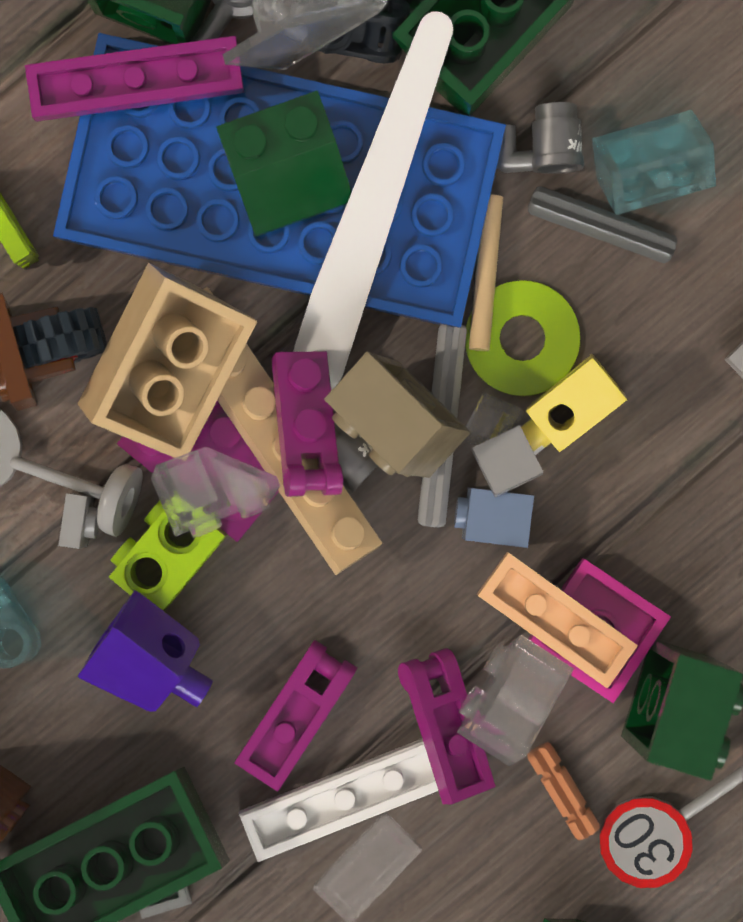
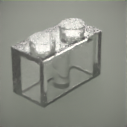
M523 635L518 636L507 646L500 643L495 648L484 666V670L490 673L482 689L475 686L459 710V713L464 715L465 718L457 733L509 767L527 756L574 668Z

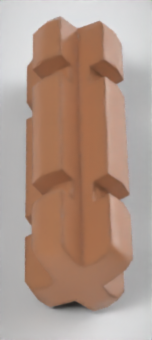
M546 742L532 749L527 754L528 760L537 775L542 774L541 782L562 817L567 816L568 819L565 822L577 840H583L599 830L600 824L589 807L585 808L587 802L566 767L559 765L561 759L552 744Z

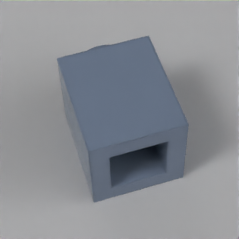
M468 487L467 498H457L454 528L463 529L462 539L466 541L528 548L534 496L506 492L494 497L491 490Z

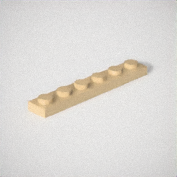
M206 287V288L203 289V290L209 292L210 294H212V292L210 291V289H209L208 287ZM246 343L217 401L334 574L337 575L378 549L383 543L344 486L341 495L323 496L321 490L305 491V495L300 497H287L285 495L274 383ZM302 459L305 470L318 469L317 459Z

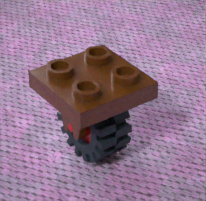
M0 293V398L3 402L10 400L15 409L20 411L38 406L31 383L75 371L74 363L80 362L82 359L92 358L104 352L107 341L97 308H78L70 312H59V308L56 306L12 317L10 307L3 293Z

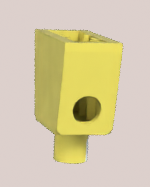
M591 354L527 407L526 412L531 419L521 428L535 455L550 443L561 452L623 404L627 398L595 356ZM560 404L570 407L574 413V416L564 424L555 422L550 415V412Z

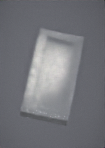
M384 812L314 883L313 890L346 922H354L422 852V846L387 812Z

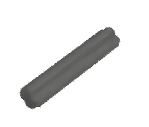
M542 186L537 187L533 191L528 205V212L531 215L661 263L670 261L677 246L675 235Z

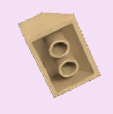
M148 263L77 404L92 424L186 462L258 321L202 288Z

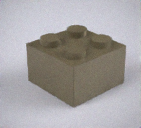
M368 351L324 399L336 411L332 416L333 421L349 436L356 439L360 435L373 448L369 452L370 458L389 475L397 472L405 477L418 476L430 478L471 433L400 362Z

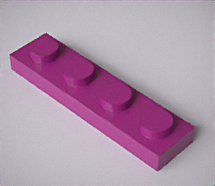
M236 36L25 65L31 114L36 122L244 93Z

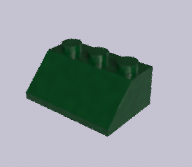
M423 0L393 33V38L407 55L422 18L431 12H442L447 15L452 22L453 32L435 90L462 115L471 116L570 9L574 0Z

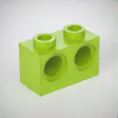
M176 495L171 502L162 497L145 517L144 521L150 527L140 540L136 542L132 537H129L110 560L117 566L109 576L112 581L129 595L136 590L164 612L228 535L180 495ZM177 517H185L195 526V539L189 546H178L169 537V526ZM142 558H152L161 566L162 578L156 586H146L138 580L136 566Z

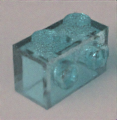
M692 109L592 138L597 181L615 215L716 186L714 144Z

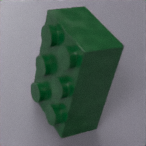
M656 640L644 658L621 737L649 763L712 781L715 768L722 769L729 754L730 738L725 735L731 715L738 716L743 707V684L741 683L743 673L711 656Z

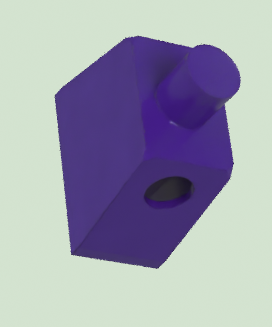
M136 590L133 591L99 638L77 676L149 712L157 711L171 692L191 705L198 707L213 683L212 679L189 666L200 646L198 637Z

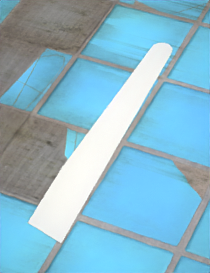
M442 12L428 13L422 18L312 290L293 352L327 351L331 391L342 379L452 37V22Z

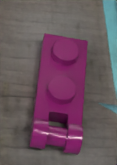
M327 351L275 352L271 360L285 495L287 497H300L305 495V491L321 490L323 496L341 495L343 473L338 461L335 423L332 419L334 415L333 408L324 400L331 392ZM302 459H317L318 469L305 470Z
M315 639L234 762V764L277 792L358 668L346 659L341 663L325 652L327 647ZM313 670L330 680L323 693L306 683Z
M443 648L430 653L428 660L421 662L418 659H412L399 664V680L409 694L442 804H455L495 788L496 785L453 652L448 648ZM434 679L439 682L442 693L433 695L429 682Z

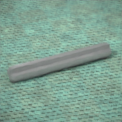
M441 324L438 328L431 393L457 418L467 329L464 325L458 328ZM453 453L430 478L422 477L418 522L422 526L440 528L446 524Z

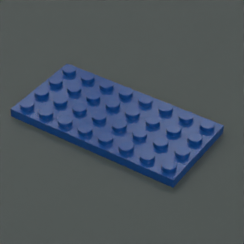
M98 33L94 55L157 46ZM241 65L244 93L81 115L53 237L63 241L311 296L347 205L256 237L216 126L318 90L340 152L351 191H353L390 98ZM428 108L364 308L438 325L444 324L461 328L506 124L436 108Z

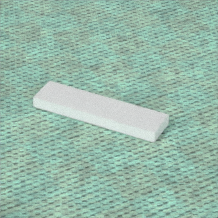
M419 739L240 810L239 816L257 862H260L437 792L438 788L423 739Z

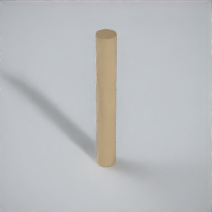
M490 194L477 253L469 349L475 351L490 350L503 197Z

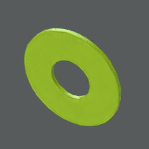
M520 280L507 282L495 287L489 351L469 349L472 311L466 324L467 334L465 343L469 362L477 375L486 384L502 393L515 396H530L545 392L570 372L577 359L580 347V329L576 315L563 296L544 284ZM513 317H531L539 322L544 330V347L539 355L531 360H514L501 347V329Z

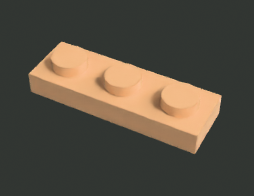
M509 552L504 555L477 593L484 601L607 689L638 647L633 641Z

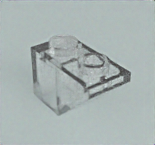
M203 447L156 465L151 477L175 537L189 531L193 538L208 534L222 526L220 519L237 512L240 513L241 518L256 515L271 506L269 500L274 497L281 486L277 476L209 447Z

